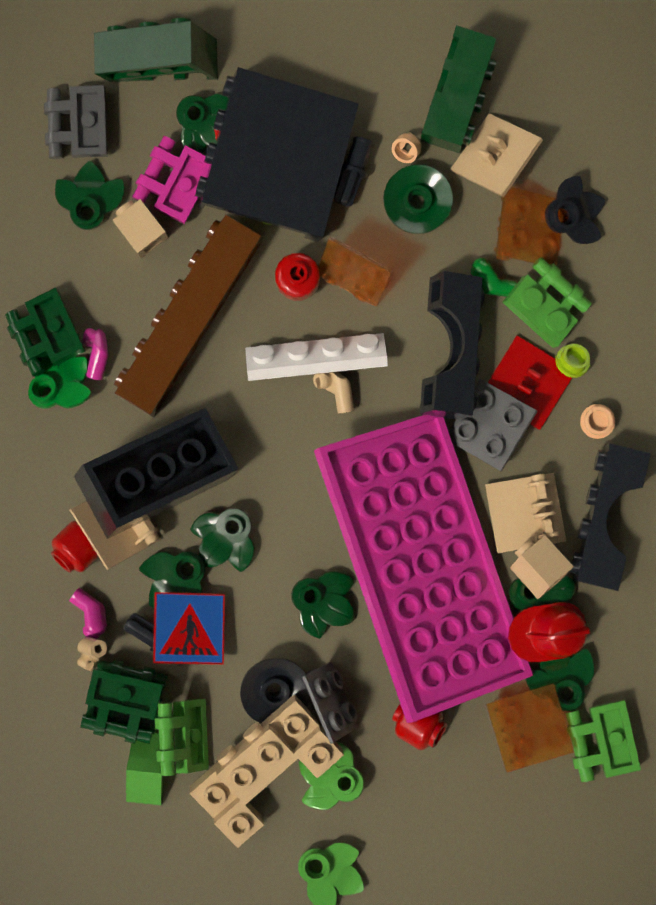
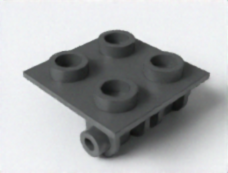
M480 379L475 387L477 405L473 411V416L456 420L449 431V435L453 444L502 472L536 415L537 410Z
M332 662L318 669L306 672V675L302 678L329 742L332 744L359 727L357 711L354 705L348 701L343 690L342 676L334 668Z

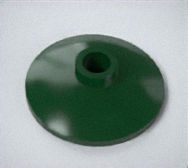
M410 165L398 170L389 179L384 190L383 204L388 218L396 227L408 233L424 234L437 229L446 221L452 208L453 194L449 182L438 170L426 165ZM415 196H420L424 200V204L421 207H414L411 204V199Z

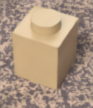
M141 199L135 203L129 201L116 211L117 217L113 219L114 224L140 258H143L168 239L165 230Z
M545 535L535 544L531 539L523 544L515 552L518 559L510 569L539 599L560 582L574 566Z

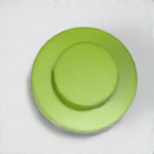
M579 344L563 346L556 354L555 361L558 369L568 377H581L590 367V355L586 348Z

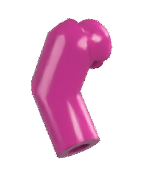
M87 328L84 332L82 343L86 347H92L86 376L94 380H103L109 356L106 334L101 329L96 331L92 328Z
M79 587L69 602L84 612L85 626L82 628L83 634L86 637L97 639L105 632L107 627L105 607L100 601Z

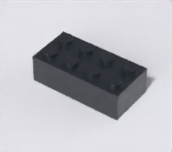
M203 408L83 464L74 475V478L108 539L228 481L239 468L207 409Z

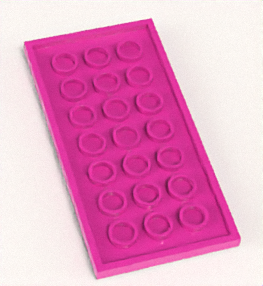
M422 415L315 449L314 453L407 723L415 722L533 676L529 662L518 657L511 649L508 633L513 616L444 418Z

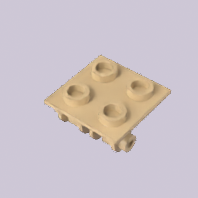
M554 473L538 474L531 477L485 484L497 553L518 550L530 539L535 544L545 535L553 544L566 542Z
M87 501L69 510L107 570L161 540L157 534L159 529L153 526L150 519L107 539Z

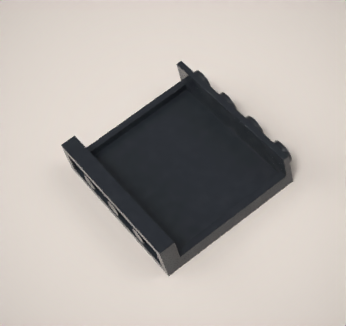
M238 67L234 77L228 75L225 81L222 96L228 97L225 110L218 109L213 129L219 132L216 143L209 142L204 163L210 165L207 176H200L195 196L201 198L198 207L204 208L206 205L305 234L306 239L318 242L324 236L359 103Z

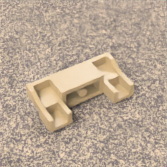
M295 694L261 724L259 722L252 724L243 734L244 739L235 747L232 745L226 747L216 759L218 762L190 786V795L214 818V824L237 848L264 826L263 816L249 801L290 765L299 759L316 778H319L344 756L342 747L337 742L330 744L324 728Z

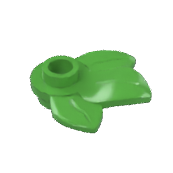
M340 742L337 743L342 747L344 756L319 778H316L299 761L300 772L306 782L311 785L304 794L302 802L311 808L320 810L331 809L339 801L351 802L356 800L364 790V778L360 771L354 768L353 753ZM348 777L351 780V787L344 791L340 783L343 778Z
M339 842L330 845L325 850L320 848L309 849L301 855L298 862V870L300 876L308 882L307 895L314 905H336L337 894L353 895L364 890L362 878L359 872L352 866L358 857L359 850L347 843ZM317 859L322 862L323 867L320 871L314 872L309 868V863L312 860Z

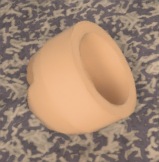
M410 132L401 134L392 144L394 157L402 163H412L421 152V140ZM407 143L412 146L409 152L403 149Z

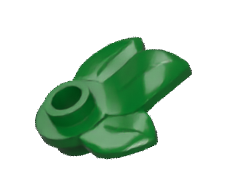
M48 355L42 358L41 363L45 372L35 376L30 382L28 389L29 399L36 407L48 409L58 405L69 409L77 407L89 399L92 392L87 386L82 384L86 379L88 369L86 357H73L57 366L51 363ZM51 388V392L47 396L42 397L43 391Z

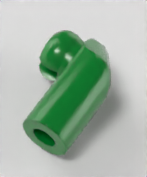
M478 258L472 264L471 275L483 277L482 289L485 294L507 297L517 284L513 280L499 279L490 262L485 258Z

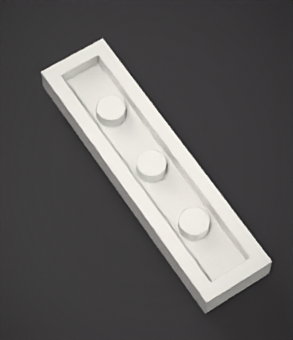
M384 333L245 348L248 381L388 366Z

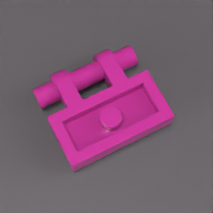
M163 136L158 147H153L149 155L152 159L144 175H139L135 183L137 188L132 198L137 201L141 199L145 203L150 192L158 195L159 198L154 205V209L185 225L199 198L195 196L200 176H207L210 164L204 163L205 155L186 145L179 157L171 154L176 142L167 136ZM167 165L173 168L166 184L163 185L156 180L163 166Z

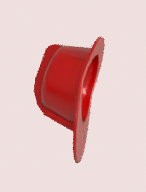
M557 602L532 606L522 610L514 617L509 627L508 640L511 649L518 657L528 662H544L566 658L577 653L583 647L587 634H590V628L587 626L585 617L578 607L568 602Z

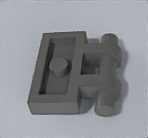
M70 86V100L62 101L60 89H47V102L44 103V114L48 115V132L45 133V145L49 146V159H62V146L71 144L73 158L108 157L105 86ZM70 114L71 131H62L61 115Z

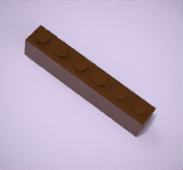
M226 214L221 222L215 220L206 235V238L209 239L203 251L197 249L188 263V267L191 269L184 281L179 279L175 283L169 295L173 298L166 310L161 308L157 312L151 323V326L154 327L153 332L148 340L145 338L140 340L132 354L136 357L130 369L124 367L115 380L114 385L118 387L115 394L153 418L262 244V237Z

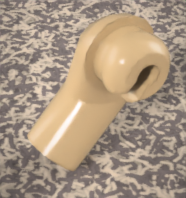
M339 372L314 374V385L318 389H326L335 395L338 413L355 411L351 384L345 376Z
M91 637L83 638L77 647L78 651L82 654L77 660V664L87 671H93L96 668L97 662L102 659V656L107 651L106 643Z

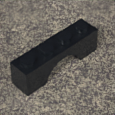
M443 271L430 277L427 311L437 317L444 325L450 340V353L445 366L440 372L422 380L420 414L456 420L473 416V411L477 405L475 379L480 368L477 350L478 342L482 335V325L479 321L480 308L485 298V293L482 289L483 277Z
M611 443L605 445L604 451L598 450L594 463V470L599 471L596 485L590 484L586 496V504L591 505L588 519L582 518L577 537L583 540L580 552H574L571 559V564L574 566L570 570L571 573H574L573 581L619 591L627 556L621 553L609 538L606 526L607 514L613 502L620 495L630 490L643 488L651 453Z

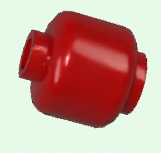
M291 253L283 257L278 263L275 270V282L279 292L286 298L302 301L310 298L317 291L320 284V270L316 261L310 256L303 253ZM300 271L304 272L303 277L300 275Z
M76 520L71 521L52 539L53 551L51 555L69 573L73 570L83 572L99 558Z
M399 704L392 717V720L396 722V736L418 750H424L429 746L434 748L441 740L447 727V723L444 722L443 711L415 722L407 723L401 704Z

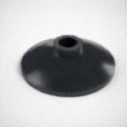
M268 658L256 663L247 671L240 687V698L246 713L253 720L262 723L294 694L307 707L310 695L302 678L306 673L299 665L284 658ZM272 683H278L281 686L280 690L275 693L270 692L268 687Z

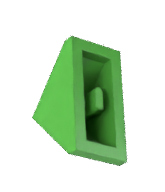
M159 733L152 735L150 744L136 741V744L131 743L126 768V802L162 805L165 776H161L160 762H157L156 750H160Z

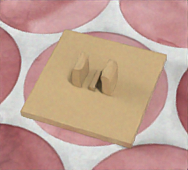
M488 114L472 137L469 146L465 147L450 170L504 197L543 140L539 136L492 114Z

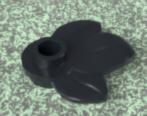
M580 176L569 177L559 185L556 199L548 204L545 211L546 223L552 231L559 234L566 233L575 243L591 244L601 239V233L592 221L604 206L605 199L594 193L583 192ZM558 211H561L563 214L562 222L558 218Z

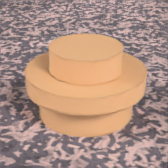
M593 404L582 412L580 426L588 437L601 439L613 431L615 416L609 407L602 404Z

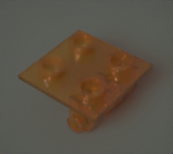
M511 187L504 197L501 196L502 209L501 216L498 217L500 224L496 230L498 232L497 246L494 247L495 255H497L496 259L510 261V258L535 263L538 258L542 257L550 265L553 263L557 265L561 234L552 231L545 220L546 208L556 198ZM558 211L560 222L563 220V214L561 211Z
M331 236L328 239L318 266L320 276L327 283L339 286L352 293L358 300L369 302L374 306H377L383 291L387 288L393 271Z
M554 684L510 697L497 698L494 702L486 704L506 773L574 752Z

